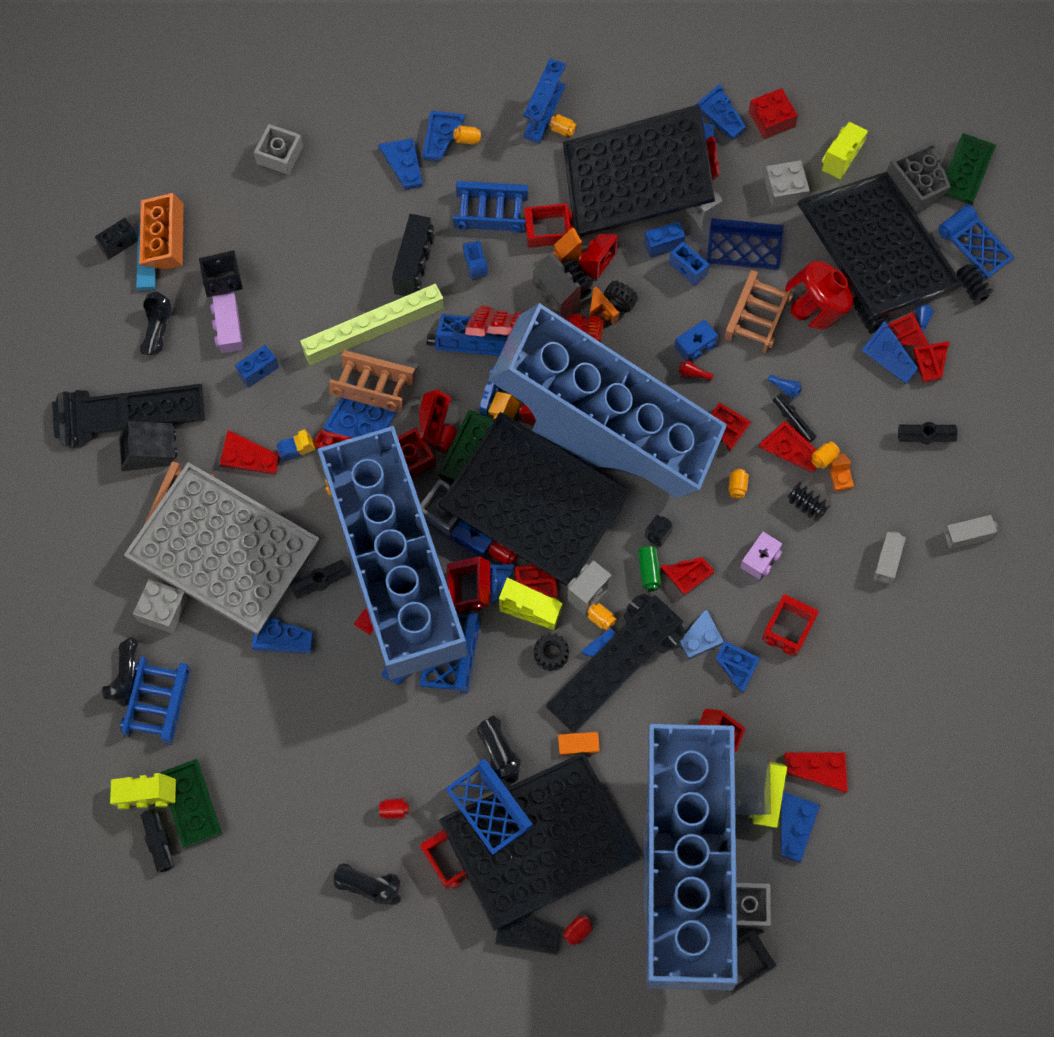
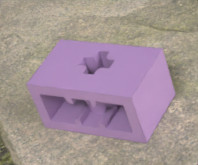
M762 532L742 560L740 568L759 580L763 575L767 576L772 569L771 563L773 560L777 561L783 553L781 551L782 543L767 533Z

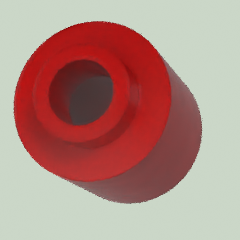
M450 424L443 425L438 446H433V448L441 453H446L457 435L456 428Z
M494 541L488 549L491 557L502 564H514L518 557Z
M404 798L384 799V801L379 802L380 818H385V820L405 819V814H409L408 802H405Z
M578 915L564 929L563 937L572 946L580 944L593 931L591 927L593 923L585 915L583 917Z

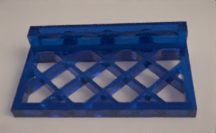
M711 218L707 262L709 264L779 270L784 225ZM713 233H719L725 239L717 244L713 239ZM734 235H739L742 238V241L737 245L730 240ZM751 237H757L761 242L753 247L748 240ZM770 238L778 239V245L773 249L766 243ZM726 241L733 247L727 253L720 247ZM744 243L751 249L745 255L738 249ZM761 245H764L769 250L763 257L756 250ZM716 249L723 255L719 259H711V253ZM736 251L741 258L737 261H732L728 255ZM752 252L759 258L755 263L750 262L746 258ZM772 254L776 258V265L768 264L765 258Z

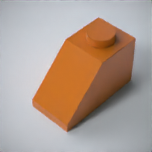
M572 228L554 244L553 254L562 264L576 259L578 262L582 253V241L575 228Z

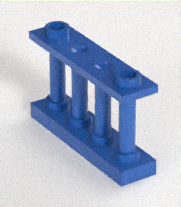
M549 58L523 114V117L530 119L524 132V139L541 143L566 88V84L559 82L566 63Z
M456 181V196L461 197L460 215H453L454 228L461 230L484 229L512 231L515 233L525 232L526 223L525 219H521V206L523 200L528 201V185ZM469 197L479 198L477 217L467 216ZM487 198L497 199L495 218L485 217ZM505 199L515 200L513 219L503 218Z
M141 656L140 662H137L135 666L136 678L125 719L121 720L120 730L128 738L130 737L131 730L158 734L164 744L172 745L190 668L188 664L179 663L178 669L176 668L175 670L148 666L149 662L147 659ZM147 673L173 678L175 680L174 687L168 689L144 685L145 675ZM144 692L167 696L170 699L169 706L164 708L138 703L140 694ZM140 711L163 715L165 718L164 725L159 727L133 722L135 713Z

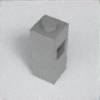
M988 515L947 525L943 533L949 549H954L994 539L998 532V525L995 520L993 521L992 516Z
M887 531L873 580L892 585L906 537L898 532Z

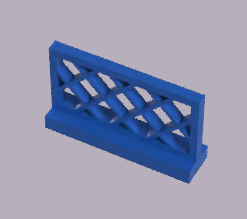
M441 314L438 331L436 330L435 350L500 356L509 335L486 333L485 336L465 335L466 326L464 324L468 323L471 317ZM444 321H450L453 323L448 325ZM459 327L461 329L455 331L453 328Z
M478 613L457 614L458 619L466 620L462 631L466 640L467 656L459 658L458 664L452 668L447 662L446 665L449 667V670L441 676L435 670L440 665L422 670L420 687L455 690L468 694L481 623ZM432 671L439 677L433 682H426L427 675ZM451 673L456 677L454 685L446 684L443 679Z
M485 758L476 767L445 788L492 855L533 828L531 821ZM476 772H479L482 776L481 785L470 784V778ZM458 785L466 786L464 797L455 796L452 790ZM469 787L480 789L479 800L467 798ZM483 789L492 790L494 793L493 802L481 800ZM466 801L478 803L476 814L467 813L465 810ZM481 803L492 805L491 816L479 815ZM495 806L505 808V818L493 817ZM478 818L490 819L488 830H481L477 827ZM492 820L504 822L502 833L491 831ZM507 822L516 823L520 829L515 834L505 833ZM490 834L502 836L501 844L494 849L489 843Z

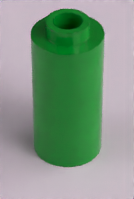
M653 546L642 547L637 550L642 588L647 589L649 592L656 591L662 585L657 548Z

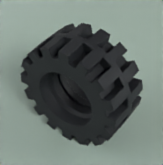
M617 280L610 282L603 293L617 310L619 309L625 313L630 312L638 301L637 293L633 292V289L629 288L627 284L624 285L623 282L619 283Z
M547 633V636L542 635L541 639L538 638L534 646V659L539 667L542 666V669H548V671H552V669L556 671L559 670V667L562 668L568 661L569 646L562 636L559 637L558 634L554 633V635H551V633ZM554 645L559 649L560 654L555 659H548L543 654L544 648Z

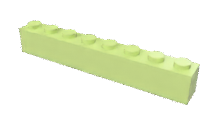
M433 284L301 340L302 350L309 365H313L344 350L353 348L444 309L443 297L437 285Z

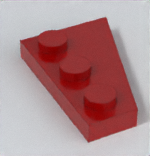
M786 421L778 426L758 446V448L811 473L817 469L812 463V454L817 449Z
M227 430L220 460L221 467L276 475L280 460L278 454Z
M785 752L784 763L787 766V775L808 782L812 781L827 788L831 787L847 794L845 752Z

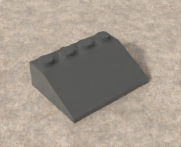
M734 752L735 815L771 814L770 752Z

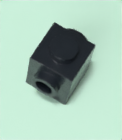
M656 515L646 528L645 538L652 544L661 547L672 533L673 525L671 521L664 516Z

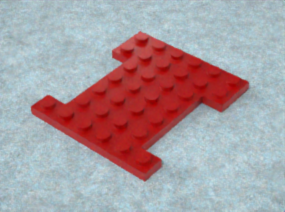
M480 306V308H476L468 322L465 335L485 336L486 333L510 335L518 316L524 312H515L514 315L507 314V311L497 310L495 313V310L491 309L490 306ZM571 314V316L565 319L601 343L604 319H601L600 316L582 318L580 314Z

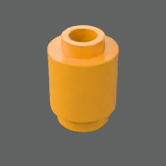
M557 114L556 117H552L549 126L552 127L551 131L565 137H572L577 124L573 120Z
M459 125L454 130L453 138L459 144L475 145L480 142L481 131L476 129V127Z
M832 441L824 443L812 454V463L817 468L825 469L838 457L840 449Z
M735 469L733 472H730L728 487L730 497H745L749 474L745 473V470Z
M600 603L597 605L593 604L587 611L589 614L587 618L601 630L605 629L607 631L617 620L614 614Z

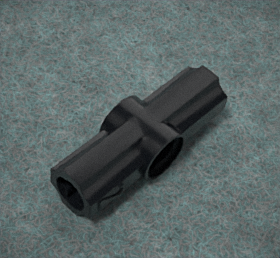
M925 422L922 425L899 424L898 426L899 442H920L928 445L932 442L957 441L958 430L956 425H935L933 422ZM924 431L930 432L931 435H926Z
M343 559L324 568L314 569L309 575L292 582L290 587L298 600L317 590H325L330 584L350 574ZM318 577H324V580L321 582L315 581Z
M157 809L144 811L140 816L146 833L145 841L149 852L152 854L155 869L158 873L169 871L175 866L169 849V838L166 830L163 829Z

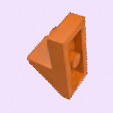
M597 287L593 288L590 316H596L601 313L606 321L609 320L612 324H615L619 321V311Z
M845 453L838 454V457L828 465L834 492L854 488L850 472L851 461Z

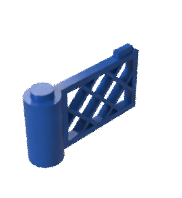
M965 205L938 227L939 235L943 239L951 240L973 265H979L976 271L982 270L983 274L980 277L985 276L988 279L1014 259V256L978 218L975 209L970 205ZM977 225L981 229V234H973L972 227ZM961 236L968 237V245L962 244L958 238ZM972 238L981 239V246L971 245ZM984 239L991 240L994 243L993 248L984 247ZM971 249L981 250L980 258L974 257L971 254ZM984 251L993 252V259L984 258ZM1003 253L1007 259L1004 261L996 260V254ZM983 262L992 263L993 270L988 273L983 267Z

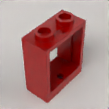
M567 203L524 207L528 248L554 246L570 229L574 228L570 226L572 211L568 210ZM563 217L565 233L535 236L533 220Z
M480 556L447 564V587L456 614H465L466 611L470 610L480 611L484 607L490 606V562ZM477 572V599L461 602V576Z
M783 594L763 633L762 640L769 646L781 648L787 655L797 656L817 618L819 610ZM782 608L808 621L797 644L771 632Z
M444 830L421 843L420 849L445 889H455L462 884L461 880L466 878L464 870L447 880L430 852L449 841Z

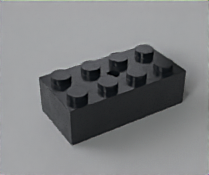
M409 214L392 274L394 294L407 296L422 288L421 277L425 276L426 273L425 262L430 259L431 250L429 248L430 245L434 244L435 234H433L434 225H432L430 217Z

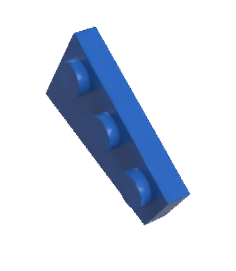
M721 84L695 104H699L702 115L732 141L745 131V124L737 111L732 107L730 99L723 92Z
M430 111L423 160L441 162L454 139V130L459 125L462 126L466 119L465 114Z
M413 138L378 144L379 150L384 154L386 161L391 165L405 190L423 187Z
M885 321L862 349V352L906 384L918 370Z
M269 618L258 636L253 634L252 650L311 654L313 633L294 625L289 626L278 619Z
M783 792L781 801V856L801 863L820 805Z

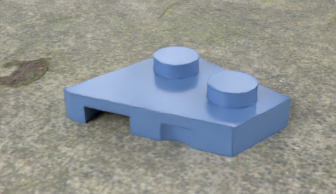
M705 610L679 643L689 660L723 645L724 642L711 616Z

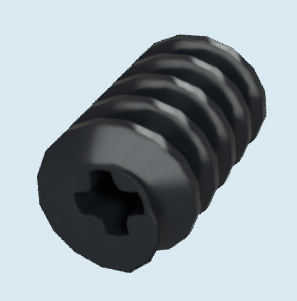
M573 259L565 262L563 266L565 273L569 272L572 275L573 282H578L581 286L580 300L591 294L593 282H588L589 277L584 276L585 271H580L581 266L576 265L577 260Z
M968 264L961 267L956 274L959 276L960 281L963 282V287L966 288L967 294H970L969 297L973 300V304L978 305L987 300L993 289L986 290L990 284L988 282L983 283L986 277H980L983 274L982 270L976 271L979 265L972 266Z
M858 297L853 298L854 309L858 311L857 314L861 317V321L865 323L864 326L868 329L869 334L875 333L884 321L887 322L888 318H881L882 316L871 319Z
M801 482L797 483L788 496L790 498L789 503L793 504L796 502L795 508L799 509L802 507V513L808 511V517L811 518L815 515L814 521L818 522L830 505L826 507V499L819 502L820 495L813 498V490L806 493L808 487L805 486L801 489Z

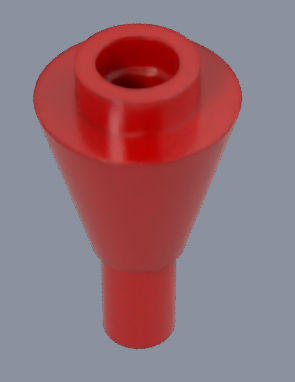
M687 359L685 363L681 362L678 370L681 373L680 377L703 378L709 381L713 378V374L702 371L701 368Z

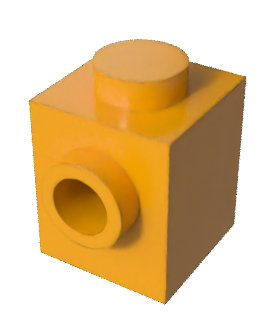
M496 392L488 412L494 416L493 419L497 417L499 412L514 419L521 403L511 394Z

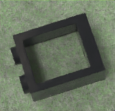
M234 250L199 258L203 285L207 297L243 289ZM234 270L235 274L222 276L214 279H208V276L224 273Z
M755 930L737 939V948L748 942L764 968L737 984L733 990H726L727 992L730 991L732 995L771 972L777 966Z

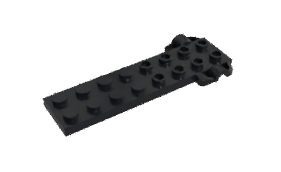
M202 384L90 397L87 390H76L72 393L63 391L58 393L56 401L52 402L55 439L59 438L61 445L69 448H78L82 444L91 441L93 434L123 431L128 421L179 424L206 420Z
M647 594L636 596L628 604L627 610L624 613L623 618L627 623L545 706L573 734L604 705L656 650L660 654H665L674 649L684 639L683 620L656 595L653 597Z

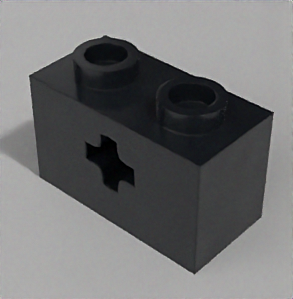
M126 218L121 219L94 236L98 247L108 260L138 242L136 232Z

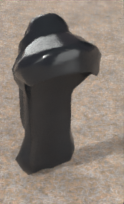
M157 291L147 294L143 301V308L148 318V327L145 339L140 345L141 354L152 355L163 350L165 329L171 314V303L166 296Z
M134 637L120 643L118 677L110 685L102 687L103 699L116 701L122 707L129 705L135 682L134 654L137 650L138 642Z
M492 715L479 724L477 734L483 740L491 755V768L500 780L512 784L519 779L521 759L516 753L512 752L507 739L502 734L501 720Z
M349 864L338 865L334 873V885L337 889L348 890L362 895L378 904L396 905L402 899L399 891L400 880L396 874L389 873L386 876L376 878L357 872Z

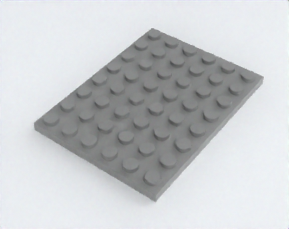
M188 462L127 549L124 558L177 589L184 591L187 595L258 636L290 587V584L294 581L320 541V538Z

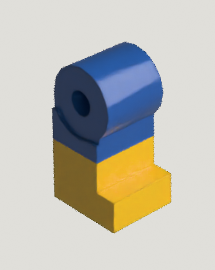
M305 429L299 431L296 436L281 440L276 445L280 459L283 461L300 457L315 450L311 435Z

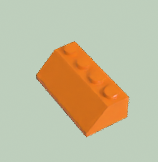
M174 193L141 200L139 258L141 266L164 270L183 266L184 203Z

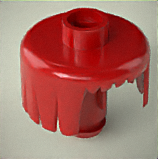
M812 261L786 283V292L803 282V285H806L805 289L808 290L792 303L790 311L796 320H806L819 309L822 310L808 325L810 328H817V330L828 329L852 308L853 295L846 277L842 272L826 262Z

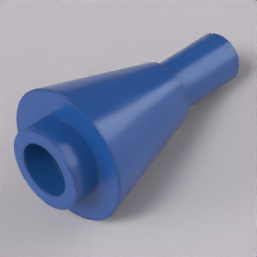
M920 305V307L916 308V320L923 334L934 313V310L928 305Z
M770 375L768 378L769 382L777 385L791 399L798 397L802 391L800 382L780 379L773 375Z

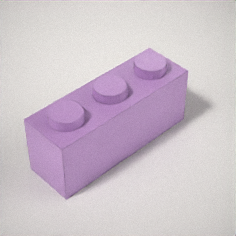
M235 294L212 296L213 303L210 304L212 315L215 314V320H212L214 331H217V336H214L216 347L220 348L221 353L243 350Z

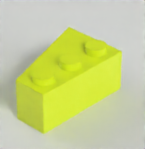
M851 122L846 127H842L838 137L833 141L822 159V163H824L822 171L841 180L866 141L868 131Z
M507 578L499 597L500 612L555 630L562 612L563 603L556 598L548 597Z
M770 762L771 814L749 815V818H752L753 824L777 828L787 771L786 765Z
M155 773L154 777L140 775V778L111 779L110 804L118 806L117 809L121 810L130 809V806H136V808L141 809L149 808V805L168 807V804L175 803L176 779L161 773Z

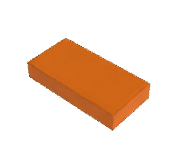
M598 732L558 735L560 756L578 755L582 752L585 754L600 752Z

